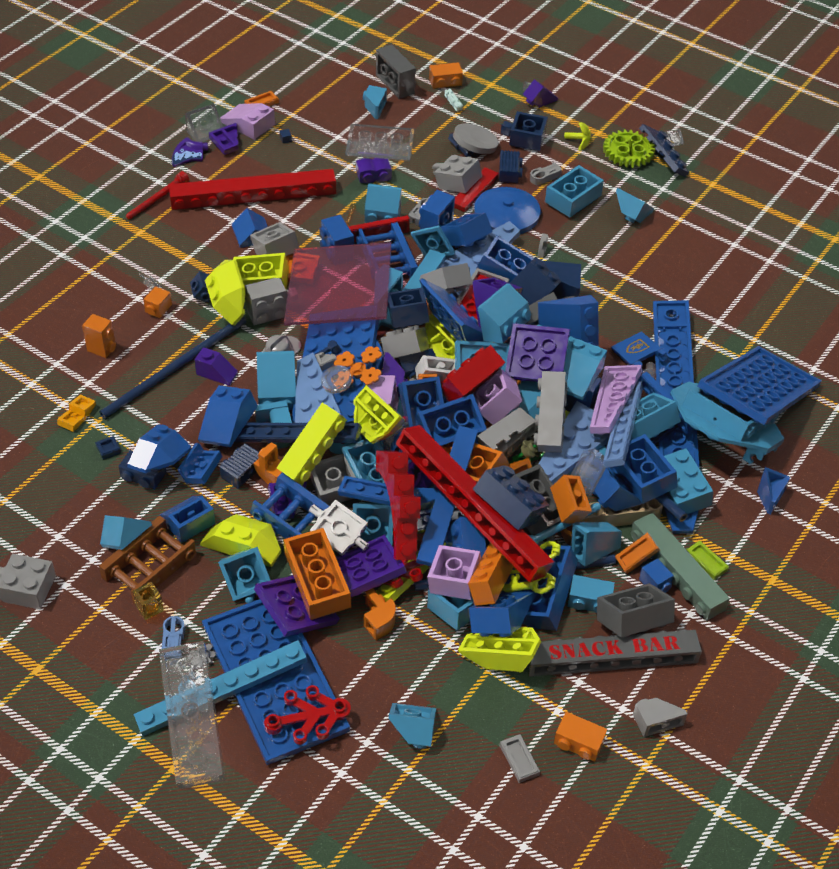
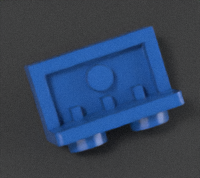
M195 443L179 466L178 471L186 484H205L223 456L220 451H207L202 448L200 443Z

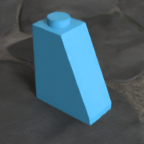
M608 522L573 523L571 548L578 562L587 566L621 548L622 531Z

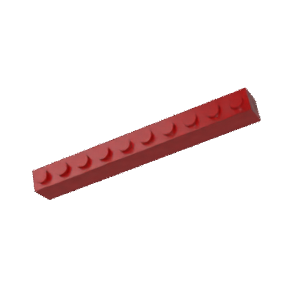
M333 169L168 184L172 210L336 194V178Z
M420 425L404 428L396 445L403 452L408 453V457L529 583L545 577L554 561L523 529L517 530L473 490L477 484L475 480Z

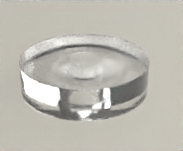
M342 365L328 368L321 376V384L324 390L332 394L346 390L352 382L349 369Z

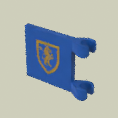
M642 331L611 346V349L628 365L643 366L641 361L655 354L661 362L668 360V357L665 355L667 350L660 348Z

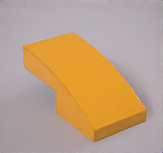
M79 395L69 403V410L57 419V425L74 432L92 412L96 401Z

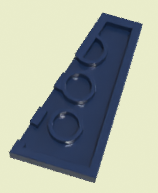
M642 124L639 129L641 132L648 134L646 138L657 146L655 149L664 156L663 159L675 173L686 177L690 173L686 168L687 165L680 159V154L673 148V143L667 139V134Z

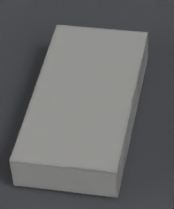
M520 734L500 741L499 746L519 783L540 775V770Z

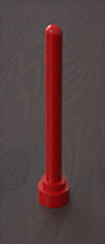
M184 171L176 174L174 181L170 184L187 183L190 179ZM169 185L128 212L126 218L132 219L169 193Z

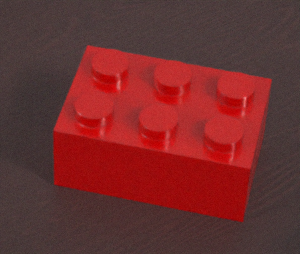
M491 345L486 349L484 347L480 348L474 354V357L466 359L459 369L452 370L446 376L447 378L443 380L442 394L449 402L471 395L506 363Z

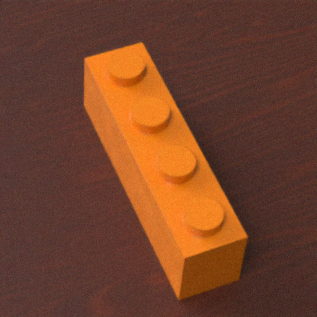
M491 542L468 582L475 606L495 604L514 567Z

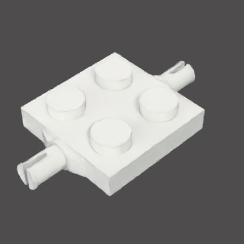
M337 500L324 511L314 504L310 507L309 512L318 517L317 522L310 531L324 528L332 549L341 556L354 544L364 551L368 548L369 543L360 538L361 533L368 526V522Z

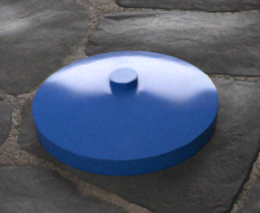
M497 187L483 192L477 198L474 213H486L492 230L510 221L520 230V234H523L537 225L540 218V205L531 194L524 190L513 187Z

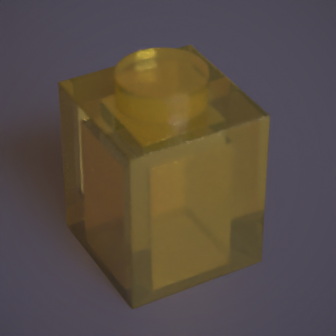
M152 582L133 590L135 606L144 620L164 611L162 597Z

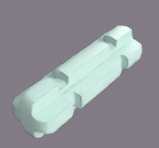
M451 89L445 90L444 95L457 112L459 110L462 111L463 104Z

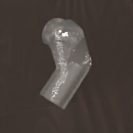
M649 362L646 364V369L643 373L648 372L654 379L656 374L655 364Z

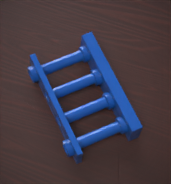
M398 222L391 223V231L389 233L365 237L363 230L359 229V236L356 237L357 246L361 247L368 263L372 281H375L376 272L380 271L379 265L395 262L403 263L404 266L394 269L408 274L409 278L412 277L418 266ZM389 239L394 242V244L370 248L368 244ZM394 250L399 253V255L375 259L373 254Z
M282 472L276 480L275 489L277 490L263 505L254 500L250 514L258 521L271 524L275 532L287 539L302 534L301 532L314 518L318 519L317 516L309 512L313 504L322 511L330 506ZM285 495L292 500V503L277 516L269 509ZM298 507H302L309 513L293 528L285 521Z

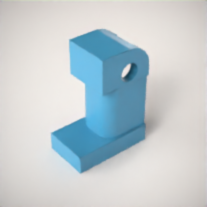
M286 400L260 404L255 409L256 423L269 421L271 423H292ZM274 443L277 445V449L292 445V443Z

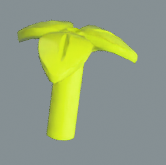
M580 122L579 126L582 133L565 132L564 138L582 139L578 150H584L591 139V131L585 123Z

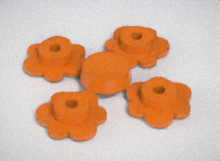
M367 347L365 352L361 353L362 362L353 364L355 356L349 351L339 354L336 357L337 360L334 361L335 367L340 369L351 368L350 373H341L339 377L333 380L335 388L337 390H347L354 383L353 376L356 378L361 377V382H364L367 386L377 382L379 376H381V371L375 369V367L366 369L365 364L369 362L374 363L382 356L379 347Z

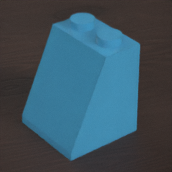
M294 351L257 352L258 405L286 400L288 409L293 410L294 403H296Z

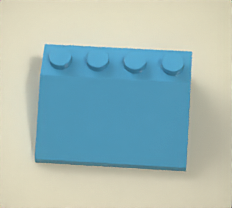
M569 336L564 368L568 383V392L566 394L583 400L604 367L607 354L606 349Z

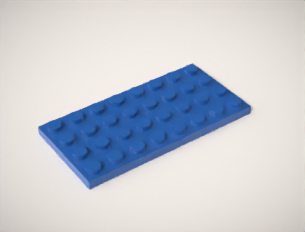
M379 306L311 315L303 357L328 347V342L334 340L341 348L340 353L334 354L336 357L345 351H349L355 356L353 364L362 362L361 353L365 352L367 347L372 346L374 348L376 345L380 318ZM366 363V369H370L373 363ZM333 365L323 370L324 376L342 416L347 419L346 423H354V399L366 385L364 382H361V377L356 378L353 376L354 383L347 390H337L333 380L339 377L341 373H350L351 367L340 369ZM295 403L291 417L292 423H295Z
M757 346L702 378L697 387L701 388L705 394L715 396L721 403L736 408L737 412L748 415L754 422L765 425L817 389L822 380Z
M260 599L202 620V626L224 673L297 640L307 657L308 662L235 694V698L266 765L350 732V726L345 718L336 721L329 731L327 739H318L316 737V727L319 724H324L328 716L321 717L308 734L307 741L302 745L294 742L293 733L295 730L301 729L306 721L285 725L282 727L281 732L276 735L268 734L265 731L264 720L270 714H276L281 717L303 712L293 705L285 704L284 693L288 690H294L298 698L317 708L326 706L316 700H308L306 697L307 687L315 685L319 688L321 694L333 700L336 698L303 633L284 637ZM311 691L309 694L315 695L316 692ZM289 696L287 699L292 700L294 697ZM271 721L269 723L275 724L277 721ZM320 730L319 733L324 734L326 731ZM298 735V736H296V737H297L298 739H301V738H303L304 736H303V735Z

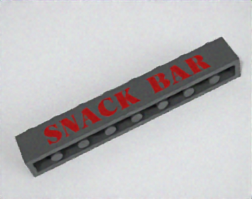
M687 629L647 634L642 632L630 635L629 637L616 635L608 637L597 636L595 638L578 637L570 640L555 639L553 641L541 642L527 667L530 677L698 663L702 651L696 630Z

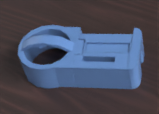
M171 616L163 623V659H170V656H174V659L182 658L181 640L184 639L185 626L182 618L178 616ZM175 624L181 625L180 630L175 632ZM169 625H171V632L167 630Z

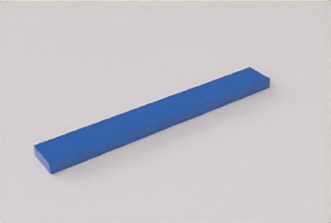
M459 426L450 456L467 471L478 430ZM440 489L438 490L416 559V563L432 566L439 545H444L456 507Z

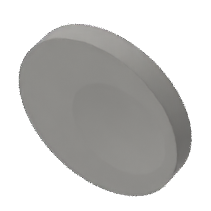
M459 124L455 127L453 138L459 145L475 153L491 154L496 151L499 143L497 137L492 132L474 124Z

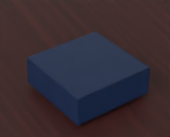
M114 436L95 442L96 448L103 460L121 453V449Z

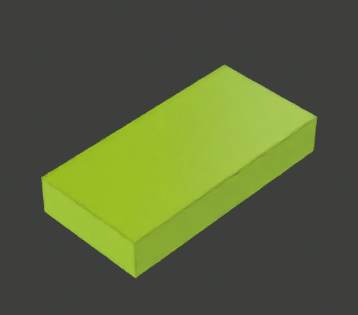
M701 541L687 549L690 555L713 580H716L728 571L729 566Z

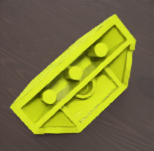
M224 260L207 276L205 283L213 308L231 325L235 326L245 315V309H243L245 287L237 262L235 260Z
M430 314L429 322L425 323L429 349L433 348L437 357L455 359L456 339L433 314Z
M367 385L354 399V423L361 424L362 429L360 433L372 444L394 435L406 421Z
M238 514L212 527L200 543L202 547L229 555L258 547L264 564L269 567L273 566L281 554V549L271 524Z
M520 627L513 632V635L501 637L500 634L480 636V633H470L465 636L458 652L484 669L523 672L533 659L541 644V640L531 627Z

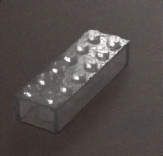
M204 641L159 649L176 784L179 789L225 781L206 645Z

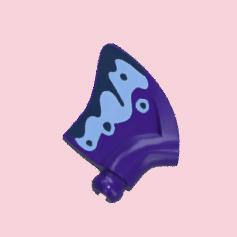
M188 137L183 139L174 150L172 166L177 167L192 161H203V151H208V143L192 141Z

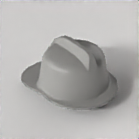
M274 335L267 340L262 352L294 351L295 355L301 349V343L292 336Z

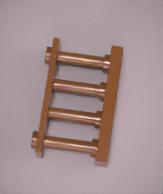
M161 516L152 521V525L122 550L118 549L99 565L101 578L106 582L113 577H117L132 589L131 595L135 605L141 600L146 599L156 587L184 563L190 561L196 554L195 541L191 539L185 545L180 543L167 533L166 519ZM158 539H162L176 549L177 552L168 558L152 544ZM147 551L160 561L162 565L156 570H152L137 557ZM128 564H132L147 577L138 584L121 570Z

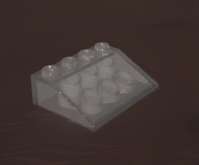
M351 124L345 156L410 161L414 146V129Z

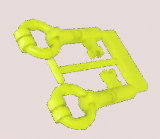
M547 541L539 546L542 550L552 546V552L549 555L551 559L560 555L561 546L554 541ZM516 569V570H512L510 574H515V573H520V572ZM547 573L545 577L533 582L518 583L520 579L519 574H516V576L511 575L510 584H505L502 591L515 592L531 589L535 593L544 594L555 587L556 578ZM547 578L546 587L539 589L538 581Z

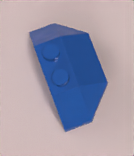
M157 424L138 440L127 467L148 473L152 469H161L174 465L191 450V445L176 430L170 429L166 425Z

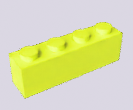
M322 402L277 469L300 485H303L309 479L314 467L320 463L325 451L333 444L336 435L344 428L347 419Z

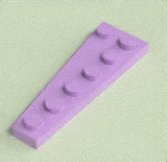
M641 365L604 367L590 424L591 434L602 435L611 433L642 373Z

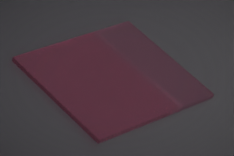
M391 242L294 249L284 326L387 319Z

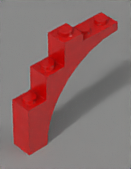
M376 450V471L384 479L392 511L394 559L416 560L417 522L420 519L421 497L414 496V475L408 474V453Z

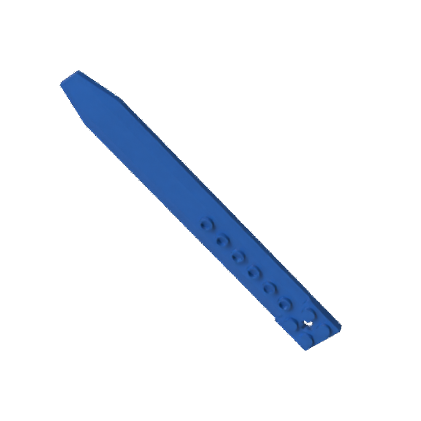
M689 300L653 301L654 342L660 348L667 350L665 355L668 357V360L661 362L655 354L656 381L670 395L672 389L687 382L694 383ZM678 426L659 441V451L663 456L687 448L699 467L697 430L693 429L691 433L685 434ZM663 506L673 534H693L698 511L687 514V518L680 522Z

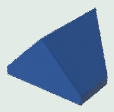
M765 467L757 493L766 512L771 515L784 494L790 477Z

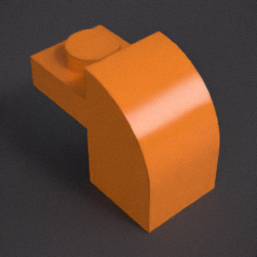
M271 442L260 450L258 454L259 459L253 463L256 472L267 484L276 483L277 477L282 473L277 469L281 462L278 459L277 445Z
M371 588L366 591L365 604L371 611L364 614V627L377 641L393 629L396 607L392 598L385 602L383 596L380 593L377 594Z

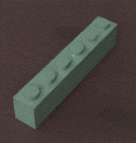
M653 512L633 522L631 530L633 540H638L647 532L650 534L660 549L651 558L653 560L658 558L674 575L672 584L676 585L682 592L683 597L691 602L698 614L702 615L707 621L727 609L730 600L727 594Z

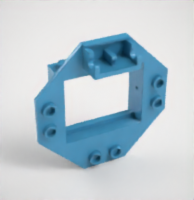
M687 382L672 389L670 392L685 422L690 424L693 429L705 433L711 440L747 447L742 459L749 464L754 462L751 458L754 455L761 461L764 455L772 450L775 452L784 440L775 424L778 416L765 425L758 424L753 419L746 422L711 401L716 397L705 394L701 388L697 387L698 383Z

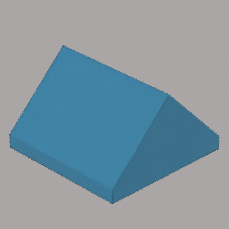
M105 515L100 544L105 548L122 550L148 529L152 523L145 520Z

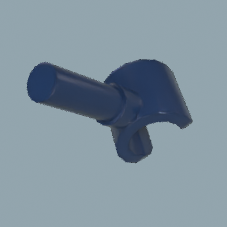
M331 340L328 342V347L315 354L321 352L325 354L330 351L332 354H338L341 352V348L336 341Z

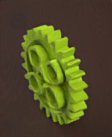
M618 130L617 133L612 132V135H608V138H605L603 153H605V157H609V161L614 160V164L619 163V166L625 164L626 168L628 165H631L632 168H634V165L640 167L641 164L646 165V162L650 163V160L653 159L655 144L649 142L644 137V133L639 135L638 131L633 133L632 130L629 132Z

